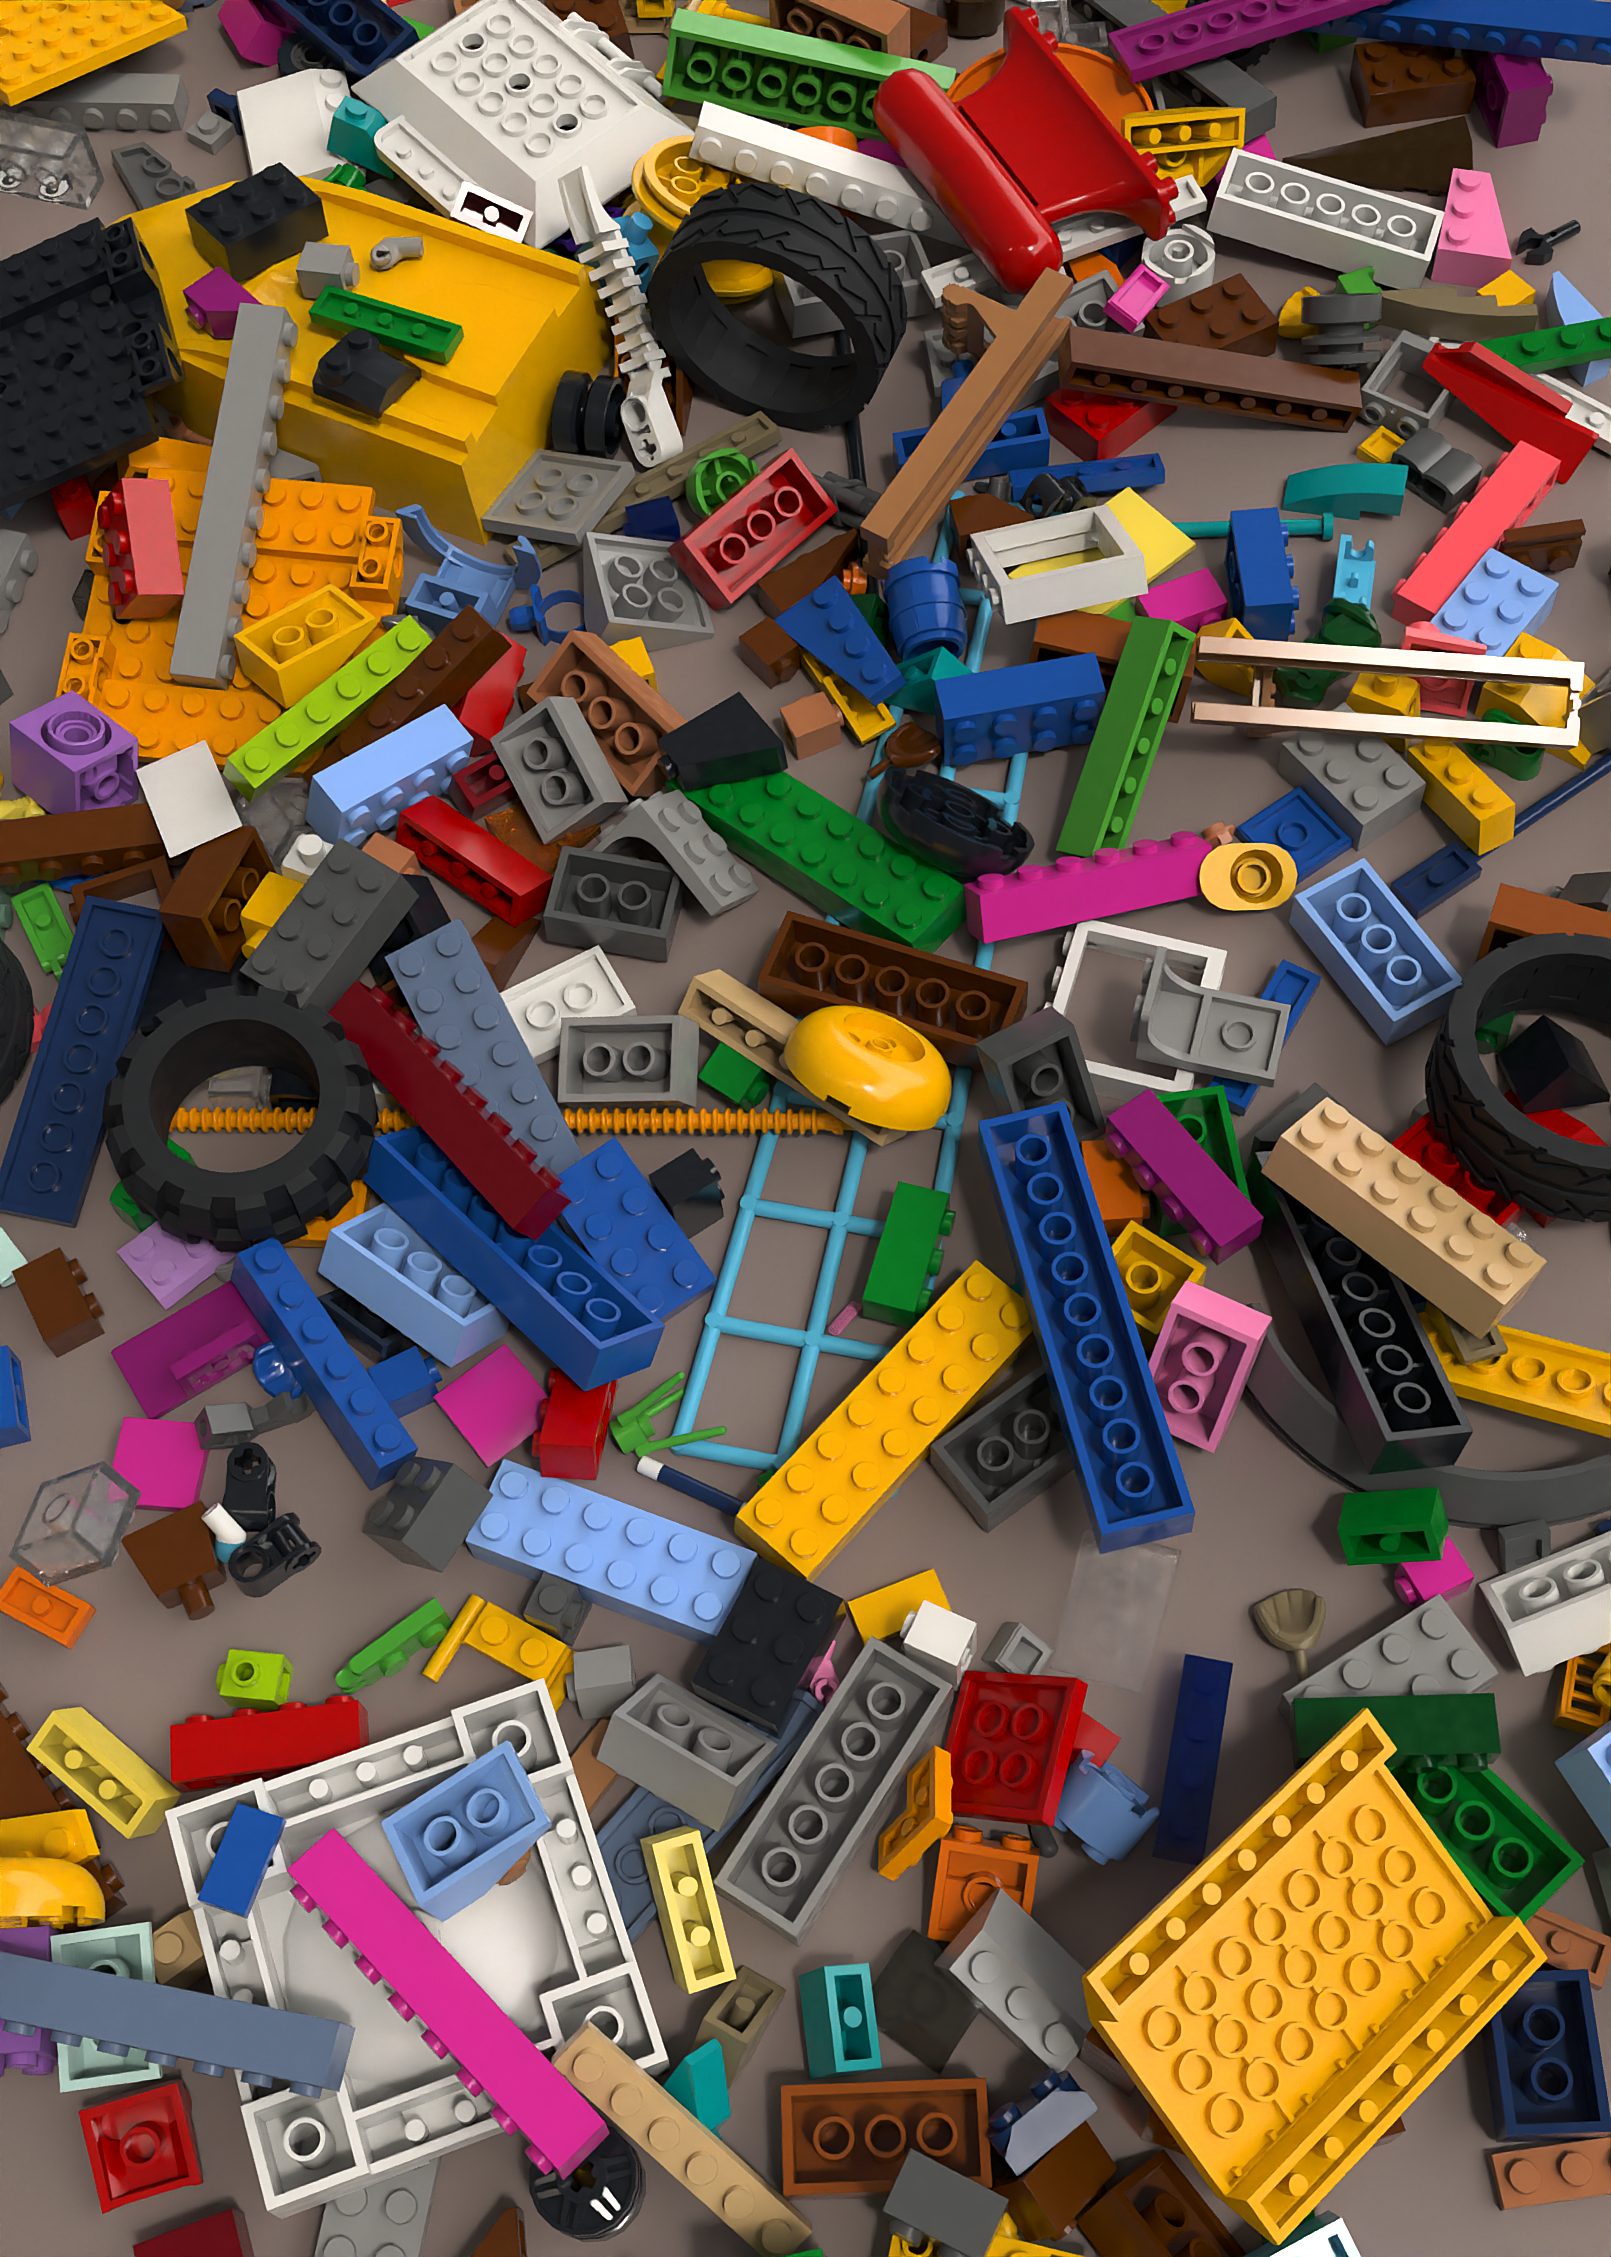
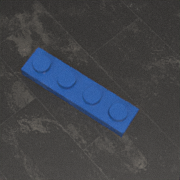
M1159 453L1008 471V482L1012 483L1011 495L1013 502L1021 501L1033 479L1043 473H1049L1058 480L1065 476H1077L1084 484L1088 493L1096 492L1099 494H1110L1117 489L1126 487L1145 490L1157 484H1165V468ZM1038 494L1034 495L1032 503L1041 499Z
M1284 959L1260 999L1291 1005L1282 1049L1319 987L1321 976ZM1214 1076L1208 1087L1224 1085L1229 1110L1244 1116L1262 1085Z

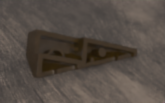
M1461 116L1285 157L1282 159V163L1331 178L1347 180L1348 183L1364 188L1403 192L1405 187L1428 190V196L1438 197L1440 192L1449 191L1453 168L1473 170L1472 139L1466 118Z

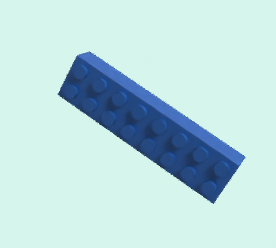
M421 1126L374 1138L370 1152L368 1174L363 1175V1180L580 1388L588 1391L651 1366L665 1325L553 1222L537 1240L512 1229Z

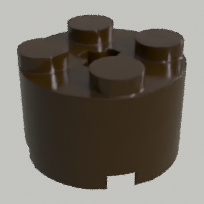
M937 0V16L947 20L949 37L980 35L991 37L997 33L998 26L1004 19L1005 0Z

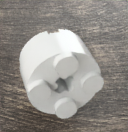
M1183 224L1182 229H1170L1168 227L1166 237L1158 241H1152L1148 237L1144 240L1141 264L1170 285L1166 294L1156 304L1157 307L1161 308L1213 285L1216 259L1214 242L1211 236L1201 228L1190 224Z

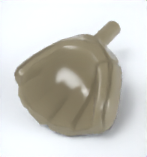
M1301 1588L1281 1591L1256 1604L1254 1608L1255 1619L1265 1637L1284 1651H1294L1298 1682L1310 1677L1305 1649L1315 1647L1322 1631L1326 1614L1324 1598L1317 1596L1314 1591Z

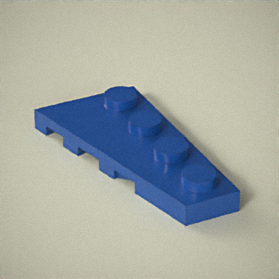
M836 575L774 620L799 647L813 655L823 666L833 671L873 706H877L908 683Z

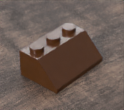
M1164 2148L1114 2186L1077 2220L1078 2226L1102 2257H1242L1246 2255L1241 2246Z

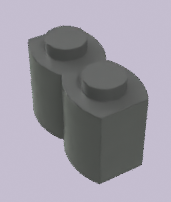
M1422 427L1393 453L1390 464L1408 465L1405 487L1419 492L1426 502L1445 513H1449L1478 486L1483 470L1472 455L1452 448L1442 434Z

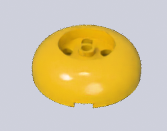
M839 1005L825 1007L804 1017L791 1031L784 1046L786 1064L804 1087L823 1101L828 1096H831L851 1107L848 1115L859 1120L889 1129L919 1131L936 1126L939 1118L944 1117L948 1109L952 1084L950 1073L943 1057L922 1034L884 1013L858 1006Z
M0 1857V1929L50 1926L57 1930L63 1929V1924L74 1923V1918L76 1917L77 1926L85 1927L105 1922L103 1892L96 1879L83 1867L73 1862L54 1858Z

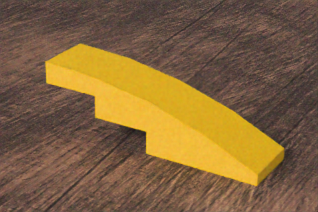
M799 647L801 664L821 692L824 691L830 704L836 703L839 706L846 726L862 745L897 726L895 719L883 701L877 706H873L848 686L838 675L823 666L813 655Z

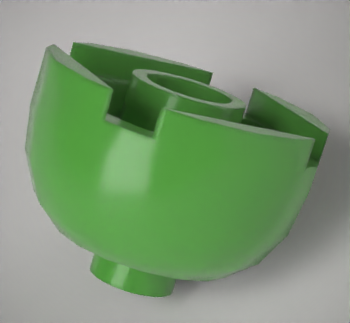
M734 448L713 450L698 458L689 469L685 483L686 498L692 511L700 519H703L759 470L757 464L752 459H747L743 454L738 453L741 451Z

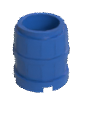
M928 556L904 560L887 571L888 579L886 581L883 578L881 580L883 597L886 604H888V626L893 636L897 654L903 661L941 646L946 648L957 659L965 650L967 645V614L959 591L961 582L957 566L948 558L940 557L941 564L930 563Z

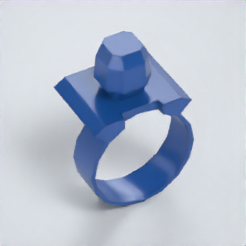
M532 583L530 593L533 606L527 607L524 604L509 610L512 629L517 631L531 630L532 626H537L540 642L544 646L549 641L561 644L569 631L558 632L549 629L544 615L552 606L562 602H573L584 607V596L572 590H559L549 594L542 600L540 587ZM585 622L573 630L587 632Z

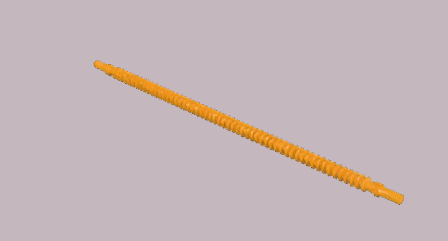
M180 1107L175 1112L169 1132L172 1133L177 1128L179 1132L184 1133L189 1128L191 1132L196 1133L201 1128L203 1132L208 1133L213 1128L215 1132L220 1133L225 1128L228 1133H232L237 1128L240 1133H244L246 1128H249L252 1133H256L258 1128H261L264 1133H268L270 1128H273L276 1133H280L282 1128H285L288 1133H292L294 1128H297L300 1133H304L306 1128H310L317 1108L312 1107L309 1112H306L304 1107H300L297 1112H294L292 1107H288L285 1112H282L280 1107H276L273 1112H270L268 1107H264L261 1112H258L256 1107H252L247 1112L244 1107H240L235 1112L232 1107H228L223 1112L220 1107H216L211 1112L208 1107H204L199 1112L197 1107H192L187 1112L185 1107ZM384 1107L382 1112H378L379 1122L375 1126V1133L378 1131V1128H382L384 1133H388L390 1128H394V1131L398 1132L403 1128L409 1129L420 1125L407 1111L402 1112L401 1108L396 1107L394 1112H390L389 1108ZM566 1108L565 1112L562 1113L570 1130L577 1129L579 1134H582L584 1129H589L591 1134H594L596 1129H601L603 1134H607L609 1129H613L615 1134H619L621 1129H626L628 1134H631L633 1129H638L640 1134H644L645 1129H650L652 1134H656L658 1129H663L664 1134H668L670 1129H675L677 1134H681L682 1129H687L689 1134H693L695 1129H700L701 1134H705L707 1129H712L714 1134H718L720 1129H724L726 1134H730L731 1130L736 1129L740 1135L743 1134L745 1129H748L751 1134H755L756 1130L760 1129L765 1135L770 1129H773L777 1135L783 1129L787 1130L789 1135L796 1129L799 1130L801 1135H804L808 1129L812 1130L814 1135L818 1133V1130L832 1131L835 1135H843L844 1130H855L829 1112L818 1113L816 1108L812 1109V1113H806L804 1108H801L799 1113H793L791 1108H788L787 1113H781L779 1108H776L774 1113H769L767 1108H763L762 1113H756L754 1108H751L749 1113H744L742 1108H739L737 1113H731L730 1108H726L725 1113H719L717 1108H714L712 1113H707L705 1108H701L700 1113H695L693 1108H689L687 1113H682L680 1108H677L675 1113H670L668 1108H664L663 1113H658L656 1108H652L650 1113H645L644 1108H640L638 1113H633L631 1108H627L626 1113H621L619 1108H615L613 1113H609L607 1108H603L601 1113H597L595 1108H590L588 1113H584L583 1108H578L576 1113H572L570 1108Z

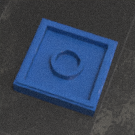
M1300 786L1238 826L1235 832V836L1241 843L1274 844L1287 851L1296 865L1298 874L1296 885L1349 850L1353 842Z

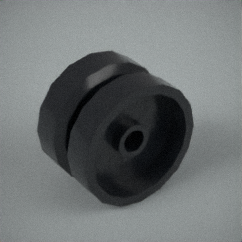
M565 371L556 390L552 415V439L557 452L581 455L586 450L590 457L614 459L624 430L620 411L621 405L626 399V390L621 377L599 375L593 382L588 372Z

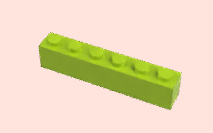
M408 615L227 757L223 774L251 804L352 724L433 640Z

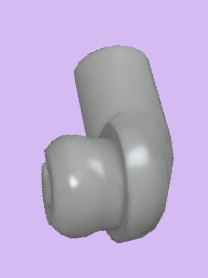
M384 238L370 252L373 266L384 270L391 268L403 257L423 256V238Z

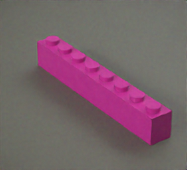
M334 1828L328 1831L287 1869L295 1883V1886L289 1892L307 1913H310L315 1908L321 1912L327 1919L321 1926L326 1934L340 1949L349 1943L359 1954L360 1957L354 1964L372 1985L377 1984L380 1980L387 1985L393 1992L387 1999L391 2006L407 2023L414 2016L426 2029L420 2036L426 2045L440 2060L447 2054L454 2059L461 2067L455 2073L457 2079L473 2097L476 2098L483 2092L492 2101L495 2107L489 2112L490 2115L510 2137L518 2130L530 2143V2146L524 2152L545 2176L553 2169L564 2181L610 2134L606 2122Z

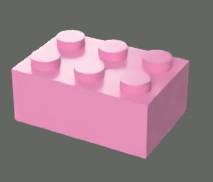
M1187 1280L1170 1305L1148 1364L1170 1434L1214 1454L1230 1426L1272 1317Z

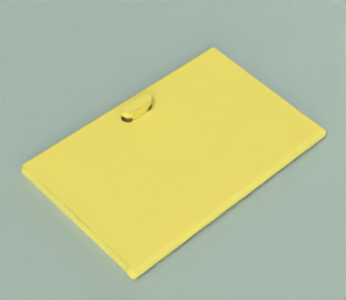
M1126 487L1105 503L1144 554L1147 585L1196 549L1194 541L1137 495L1130 487ZM1096 547L1023 563L1007 576L1011 580L1106 558L1100 549ZM1129 598L1075 610L1107 615Z

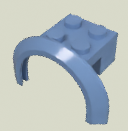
M414 504L397 509L395 512L397 518L402 520L403 530L408 537L426 554L441 563L436 576L422 572L419 574L404 604L409 615H417L419 622L433 629L435 635H439L468 604L473 606L496 627L514 590L530 588L532 583L536 585L541 578L542 568L539 559L526 537L519 535L517 539L520 546H513L519 564L511 566L497 565L475 558L448 542L431 525L422 506Z

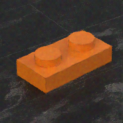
M17 1565L0 1589V1613L69 1650L73 1648L96 1612V1609L89 1603Z

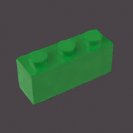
M898 1181L862 1297L864 1317L912 1328L917 1323L919 1315H925L929 1310L933 1290L927 1289L931 1275L939 1276L945 1252L939 1249L943 1236H951L956 1218V1211L950 1210V1193Z

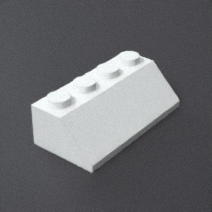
M1611 1531L1479 1584L1506 1645L1524 1677L1536 1672L1548 1671L1556 1664L1581 1654L1593 1653L1601 1646L1611 1643Z

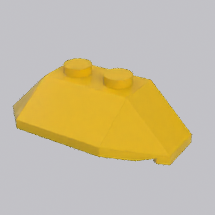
M1185 107L1132 112L1121 118L1120 134L1123 138H1127L1140 155L1147 151L1154 155L1158 164L1156 175L1160 180L1168 176L1176 180L1192 174L1198 186L1204 187L1229 161L1233 148L1241 150L1244 147L1246 108Z

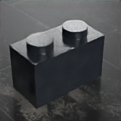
M691 1148L648 1175L651 1188L688 1239L724 1217L721 1200L725 1198V1195L717 1183L721 1180L720 1173L708 1157L702 1160L694 1148Z

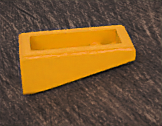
M1611 1643L1601 1646L1595 1653L1606 1655L1607 1657L1611 1651ZM1579 1655L1565 1661L1552 1725L1590 1736L1608 1723L1610 1709L1601 1705L1594 1695L1574 1690L1575 1683L1590 1688L1594 1684L1592 1677L1576 1673L1577 1666L1597 1671L1602 1663L1579 1657ZM1572 1700L1595 1706V1713L1571 1707Z

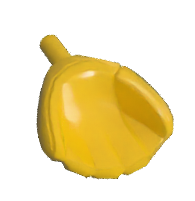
M1305 286L1302 290L1295 291L1286 300L1278 317V334L1280 336L1294 339L1318 334V326L1301 323V297L1320 295L1316 290Z

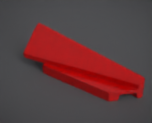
M1464 342L1456 349H1447L1441 343H1435L1421 365L1425 372L1514 446L1521 440L1561 460L1556 481L1560 484L1567 483L1599 437L1598 433L1565 417L1573 405L1572 402L1478 342Z

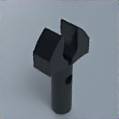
M1572 220L1544 235L1538 234L1531 227L1522 232L1516 255L1524 252L1526 249H1533L1527 252L1524 264L1544 265L1552 259L1554 250L1551 247L1578 234L1581 231V226L1577 220Z

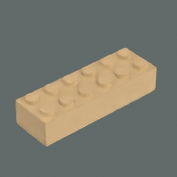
M1328 1097L1279 1137L1261 1170L1265 1176L1480 1340L1520 1301L1547 1263L1530 1246L1518 1240L1498 1225L1491 1217L1459 1196L1455 1190L1443 1184L1423 1169L1416 1161L1407 1157L1384 1140L1380 1134L1372 1131L1348 1113L1344 1107L1336 1104Z

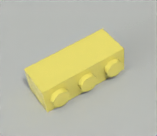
M82 1707L53 1710L26 1748L27 1751L127 1839L156 1833L166 1819L165 1811L173 1809L182 1796L177 1789Z
M685 1825L640 1839L676 1986L691 1994L737 1979L700 1831Z

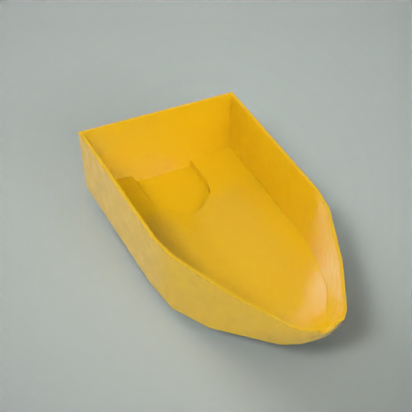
M296 176L318 195L322 201L329 236L317 243L350 246L354 263H358L360 269L359 283L356 287L352 288L351 292L461 325L464 338L447 364L379 343L381 350L421 370L422 377L416 380L377 419L318 396L313 392L312 380L319 360L347 333L312 323L309 310L317 299L304 297L296 272L303 249L238 282L262 305L285 307L298 328L297 343L295 347H291L289 356L291 376L289 382L284 383L282 393L284 414L281 420L277 419L275 430L277 448L318 464L324 483L373 487L376 493L374 505L394 513L400 508L414 504L423 507L433 527L486 546L494 532L485 531L481 517L536 450H549L553 444V405L561 377L567 370L588 372L594 382L615 350V336L611 329L610 317L607 316L605 308H607L604 299H600L597 290L601 289L599 281L591 282L588 272L595 270V268L363 190L305 176ZM230 181L128 214L110 224L118 223L129 217L135 222L159 273L187 378L180 383L153 394V397L171 414L180 415L189 430L211 440H214L233 338H214L203 327L200 329L195 327L186 314L185 309L188 307L183 290L216 267L194 247L185 209L204 198L231 187L239 181ZM386 237L423 238V256L403 257L391 268L384 270L373 266L370 259L372 248Z

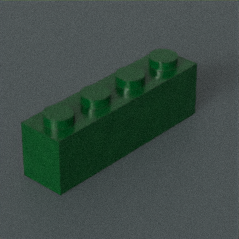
M1494 1693L1293 1698L1289 1708L1294 1769H1300L1363 1708L1369 1709L1397 1748V1751L1384 1762L1386 1767L1407 1766L1409 1773L1423 1774L1437 1771L1438 1765H1457L1460 1772H1480L1487 1770L1488 1764H1494L1501 1754Z

